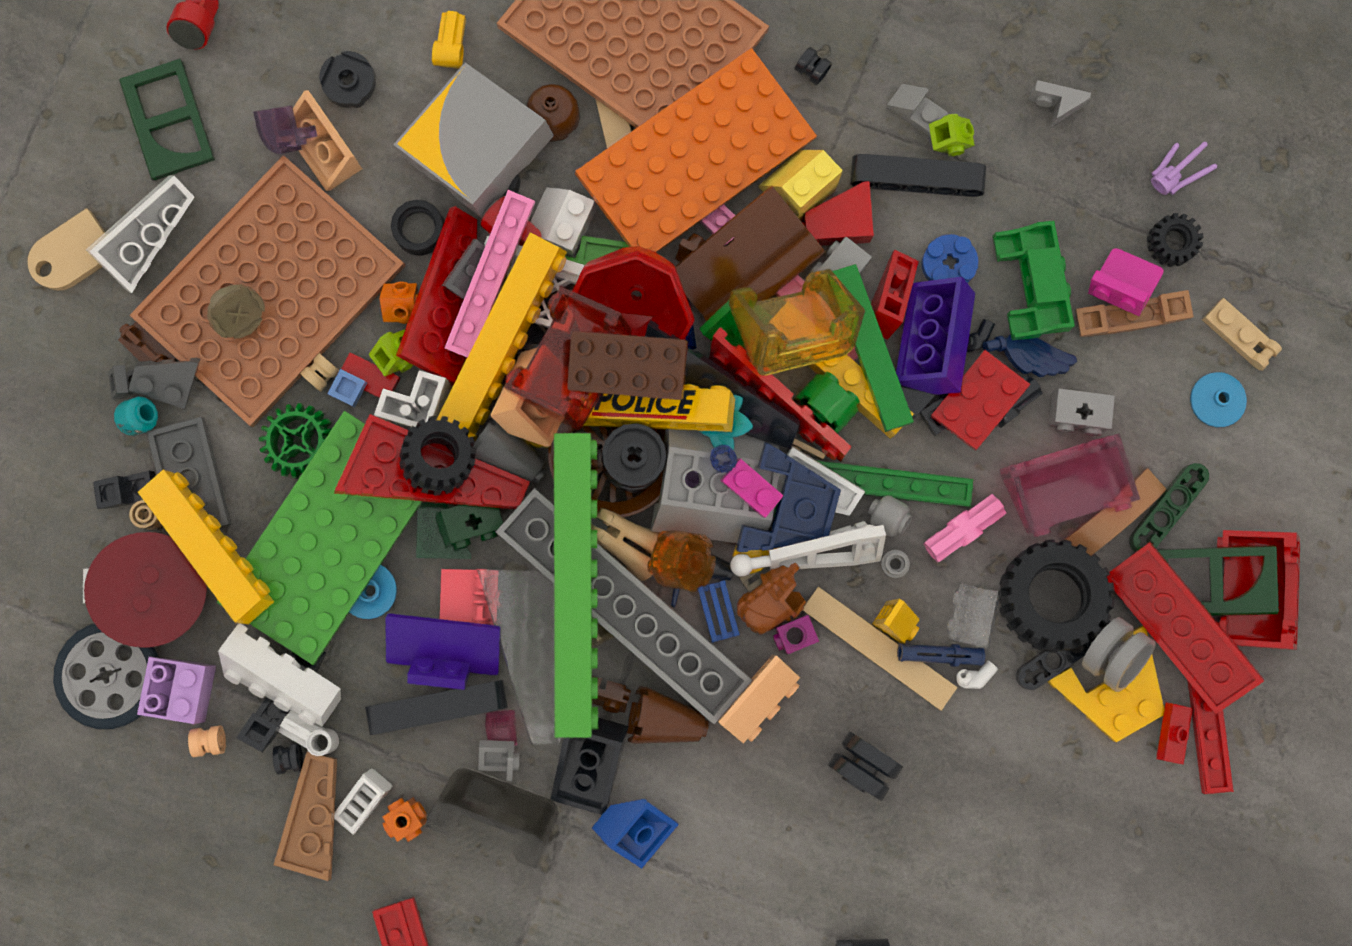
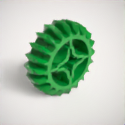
M297 403L295 410L292 405L287 404L285 407L286 413L279 408L276 409L275 412L278 417L276 419L271 416L267 417L271 425L270 427L262 426L261 430L267 432V435L259 437L260 442L266 443L265 446L259 449L260 452L269 453L264 458L265 463H273L271 466L273 471L277 472L281 469V476L287 477L291 473L294 479H298L300 473L304 472L332 430L327 429L332 422L328 418L323 419L324 413L322 411L315 412V407L311 405L305 409L302 403ZM295 420H308L305 425L301 424L294 430L286 426ZM315 428L318 433V445L316 449L311 444V438L315 433L313 431ZM280 434L284 437V445L280 449L282 451L281 454L278 449ZM289 434L300 437L302 444L306 448L296 445L293 442L294 438ZM302 452L310 456L305 461L299 463H288L291 457L295 458L297 454Z

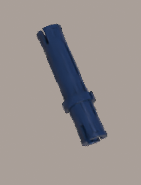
M899 643L897 657L900 662L950 664L951 667H958L960 664L983 666L985 663L984 648L960 647L959 644L932 646ZM917 653H936V655H922ZM946 654L965 655V656H964V657H960V656H946Z

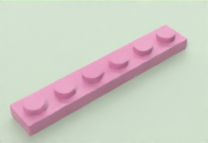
M510 190L507 191L445 349L468 357L500 292L535 205L534 200Z

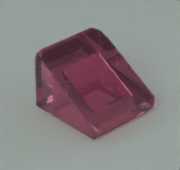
M515 711L488 712L485 720L487 739L490 741H514V745H517Z

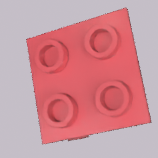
M441 569L440 619L496 625L498 570Z

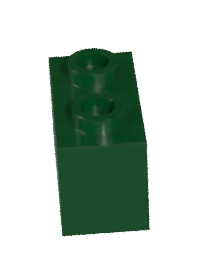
M458 505L441 510L435 515L445 547L454 545L455 550L471 545L470 540L480 537L483 542L498 537L496 531L503 524L499 508ZM468 520L470 522L475 521L476 526L474 528L472 526L466 527L465 522Z

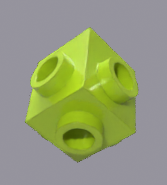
M949 114L929 124L933 151L946 153L948 156L954 157L964 154L965 149L975 146L973 139L974 128L970 119L959 117L958 114Z
M405 330L396 333L387 332L379 338L369 353L370 358L384 376L399 370L403 373L413 367L409 362L396 356Z

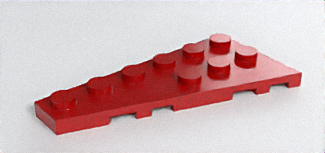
M456 206L449 208L396 353L397 357L425 372L446 378L452 386L467 357L445 349V345L464 300L442 286V284L471 241L477 239V219Z
M720 327L713 335L709 359L734 375V379L745 387L749 385L755 389L756 394L766 401H773L800 420L798 427L800 436L810 443L814 441L821 446L822 452L830 459H838L841 462L851 449V446L827 424L823 422L818 424L812 414L813 411L809 407L797 405L791 399L794 394L759 363L753 365L746 354L747 351L740 345H737V347L732 346L724 338L727 336V333Z
M369 414L334 490V494L517 509L523 500L530 481L474 458L475 463L470 475L458 489L455 487L448 494L442 491L440 495H434V491L431 490L428 491V494L422 493L423 488L420 486L416 489L412 487V480H406L403 476L404 469H400V451L408 430ZM433 443L421 449L424 461L434 468H447L454 463L452 452L444 445Z

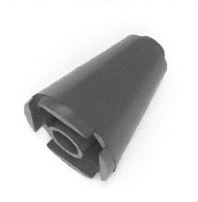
M493 420L486 426L473 445V448H476L475 459L528 480L530 483L533 481L537 484L546 472V469L542 467L545 461L525 439L508 434Z

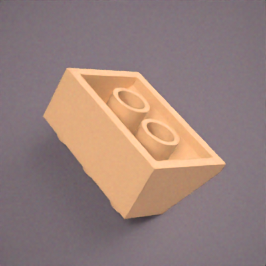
M545 345L521 352L490 416L508 434L546 447L551 446L554 440V433H557L562 422L557 417L562 384H568L569 371Z
M772 654L751 678L752 682L718 720L724 728L743 744L747 739L752 742L762 730L759 725L766 717L771 720L781 707L778 703L782 698L786 696L789 699L800 686L796 683L800 677L776 655Z

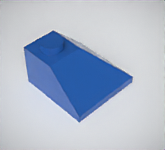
M646 799L610 805L592 829L610 849L642 869L679 824Z

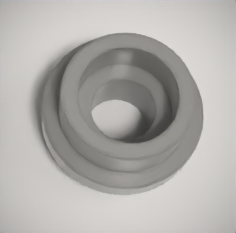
M891 550L883 556L881 567L887 576L900 578L908 572L910 561L904 552ZM892 559H897L900 563L899 568L896 570L890 566Z

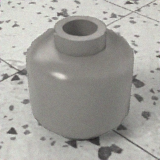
M889 495L884 496L880 501L875 499L868 511V514L872 515L870 524L874 526L884 525L885 533L890 537H894L897 534L902 535L912 520V515L909 514V506Z

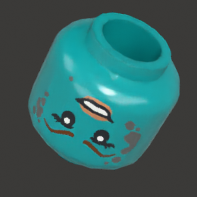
M135 397L121 402L116 407L114 421L122 433L136 436L148 432L156 426L158 411L151 400L145 397Z

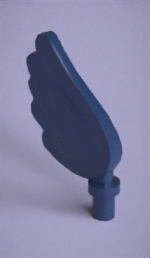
M1010 334L1007 338L1000 335L996 336L994 340L983 342V350L987 352L1004 351L1010 363L1022 374L1033 373L1040 378L1046 375L1066 374L1070 367L1077 362V358L1074 355L1059 350L1039 338L1012 340Z

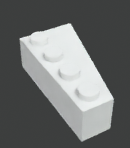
M168 176L90 245L86 251L128 292L132 293L142 275L151 265V261L166 242L168 235L194 199V196L175 176Z
M238 623L218 650L224 677L233 684L238 685L242 683L249 687V691L259 698L266 696L273 700V703L283 711L288 712L291 710L299 714V718L309 725L315 723L323 727L341 700V688L310 668L302 671L300 664L287 653L279 656L269 646L270 642L262 637L257 641L245 634L248 628Z

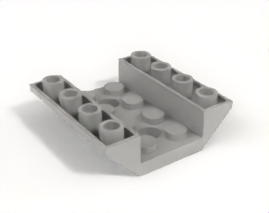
M665 429L663 443L667 447L659 503L654 504L651 531L738 543L742 525L768 530L773 519L774 508L764 518L720 481L739 458L777 490L779 473L758 468L763 445L767 441L744 434L734 438L733 452H723L716 449L712 445L710 438L703 435L700 431ZM767 442L772 446L776 447L777 449H779V445ZM690 471H695L699 475V483L693 488L688 487L685 482V477Z

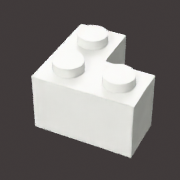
M419 370L410 397L386 389L382 390L374 416L407 430L412 426L416 427L417 422L421 419H424L425 422L428 421L430 416H436L437 419L452 385L446 378Z

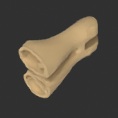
M600 508L597 518L608 528L603 530L592 525V530H597V544L616 556L640 581L650 578L656 571L658 562L624 542L623 538L625 537L638 544L653 556L662 558L670 543L668 535L651 531V529L637 525L610 510Z

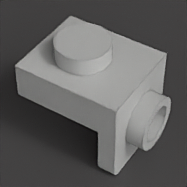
M480 740L478 771H507L506 781H512L513 771H519L520 753H514V741Z

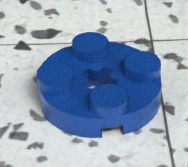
M952 234L943 235L928 245L922 257V271L928 281L963 277L968 283L976 274L978 255L968 238ZM947 256H951L952 259L956 260L957 263L954 265V269H949L948 265H943V261L947 259Z

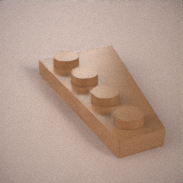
M309 751L306 752L274 861L275 866L322 880H331L337 758L327 755L315 756Z

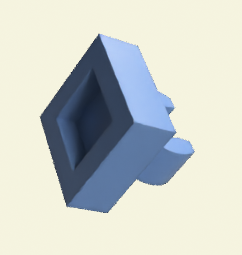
M340 369L327 394L355 408L367 382Z

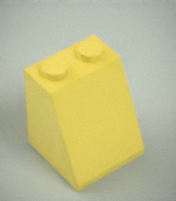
M799 150L759 185V188L764 192L772 185L799 220L802 221L805 212L823 203L836 191L843 170L824 150Z

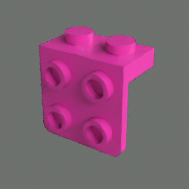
M1115 248L1110 252L1101 270H1096L1093 275L1088 294L1140 317L1164 271L1153 263Z

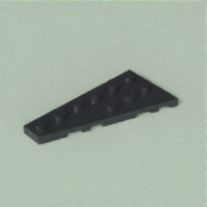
M650 319L645 337L679 339L672 334L670 336L659 329V325ZM687 347L684 385H696L699 389H710L711 386L716 385L728 388L733 395L743 398L742 406L738 412L746 416L753 424V428L745 435L789 449L792 448L800 423L798 418L773 401H766L756 394L755 389L749 385L745 387L735 380L734 375L700 352H693Z

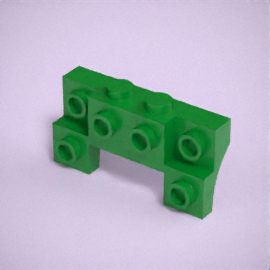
M1037 222L1014 230L995 232L993 242L997 262L1019 260L1027 303L1026 309L1012 310L1007 313L1011 339L1039 338L1042 334L1069 332L1075 327L1069 299L1071 288L1065 278L1066 262L1060 253L1055 222Z

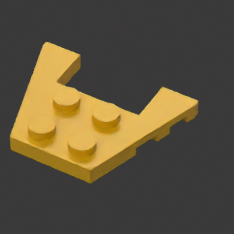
M1144 626L1134 629L1133 635L1142 632L1148 636ZM1152 655L1136 678L1120 692H1115L1104 682L1085 692L1070 667L1048 681L1053 688L1058 690L1066 700L1077 707L1086 718L1113 742L1122 740L1164 714V705Z

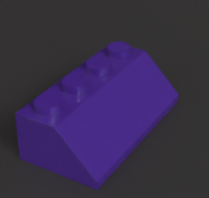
M963 277L913 283L907 304L896 369L900 385L934 395L961 392L976 294Z

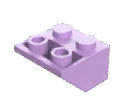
M149 657L137 715L190 724L205 722L216 666L184 660Z

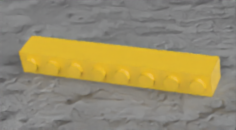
M530 232L436 420H441L442 416L448 417L447 421L453 423L455 419L460 422L458 426L460 429L466 427L469 430L468 437L473 436L474 441L477 440L476 432L479 426L486 422L490 414L488 408L492 400H495L500 395L502 390L501 383L505 375L509 374L515 364L514 357L518 349L525 345L528 338L526 333L531 323L534 324L537 321L541 312L539 307L543 299L547 298L552 292L554 285L552 281L556 273L561 272L565 266L567 251Z

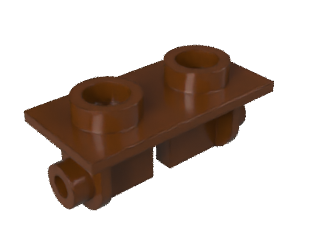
M137 322L131 326L126 323L120 327L121 337L118 340L140 362H161L162 360L174 359L175 361L177 359Z
M598 677V699H592V704L602 706L605 711L610 713H625L631 690L626 688L627 685L609 680L605 690L600 689L602 678Z

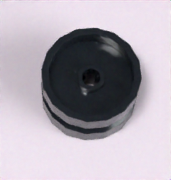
M637 423L626 424L614 430L606 439L601 457L602 469L608 481L618 489L628 492L643 491L652 486L660 477L666 460V451L659 434L650 427ZM635 455L638 457V462L636 463L635 460L630 462L628 457Z
M849 731L842 741V746L855 755V757L851 760L841 753H835L828 766L841 774L843 780L861 792L865 793L866 791L882 801L889 791L887 783L876 777L878 771L890 779H896L903 766Z

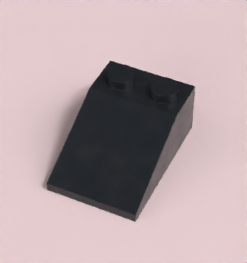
M598 717V729H592L591 737L563 738L550 800L603 815L608 808L629 726Z

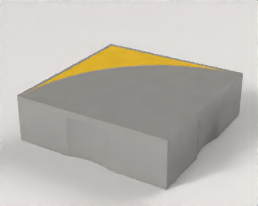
M465 62L393 145L408 163L431 180L445 186L457 200L482 218L489 205L508 190L516 175L532 162L554 135L545 119Z

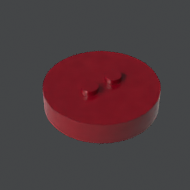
M138 532L113 541L95 557L86 575L84 599L91 619L105 635L124 645L148 648L167 644L179 638L191 628L203 609L207 586L171 536L155 532Z

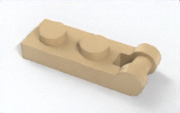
M1225 298L1219 300L1202 319L1203 322L1258 370L1263 371L1269 364L1268 360L1272 356L1276 357L1282 350V347L1276 341L1269 339ZM1256 345L1263 349L1260 353L1253 350Z

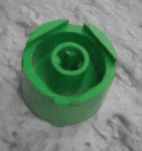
M832 373L817 374L793 401L800 406L806 405L813 411L812 414L818 424L823 422L838 434L857 414V405L860 403V400L853 392H846L838 384V379Z

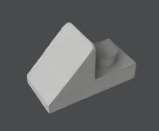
M1037 80L1031 89L1029 101L1036 102L1041 107L1054 106L1051 126H1054L1082 109L1090 99L1091 93Z
M902 84L886 107L931 137L929 124L942 119L948 112L926 98L929 91L927 88Z

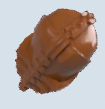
M797 563L791 564L788 568L782 565L771 569L765 574L761 573L760 577L763 583L740 597L737 602V614L751 628V631L765 634L783 621L787 620L789 622L791 620L790 616L793 618L798 617L799 613L804 609L805 599L800 592L792 591L797 585L794 579V574L799 570Z

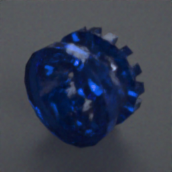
M718 445L711 451L710 462L716 471L728 473L735 468L737 456L730 446ZM724 452H728V457L731 461L729 463L724 462L722 466L718 465L717 454L723 455Z

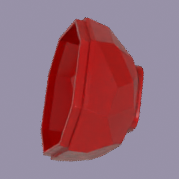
M639 246L621 248L589 261L584 265L568 299V304L580 332L645 337L647 326L651 319L659 325V329L671 336L673 334L680 340H685L695 320L674 264L655 251ZM633 291H640L642 295L635 296Z

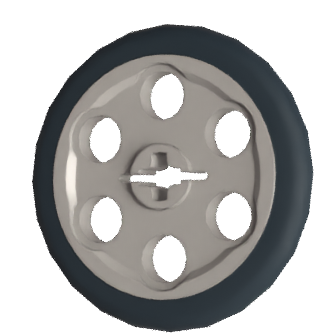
M95 623L77 631L65 642L54 666L53 684L56 697L62 708L72 719L84 726L95 729H115L137 720L141 716L137 715L148 658H159L154 647L140 648L130 646L132 656L124 661L119 657V649L124 644L109 638ZM97 640L104 645V652L99 657H95L91 653V645ZM78 663L83 664L86 669L85 676L80 680L76 679L72 673L73 667ZM122 668L121 671L113 673L109 677V681L102 679L93 682L94 679L102 677L101 675L105 674V669L106 671H116ZM133 671H138L142 676V682L137 687L131 686L128 681V677ZM86 690L93 691L96 696L95 702L91 706L85 705L82 700V695ZM116 693L120 694L124 699V704L119 710H115L110 705V699Z

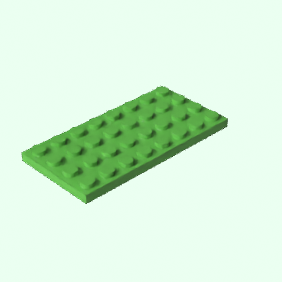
M346 411L342 413L246 558L254 568L252 573L255 577L262 580L269 587L270 593L268 594L274 601L250 625L312 665L317 663L423 502L334 494V490L365 423Z

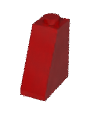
M869 181L862 182L805 212L802 223L821 246L833 245L836 240L841 243L845 237L855 244L871 242L874 232Z

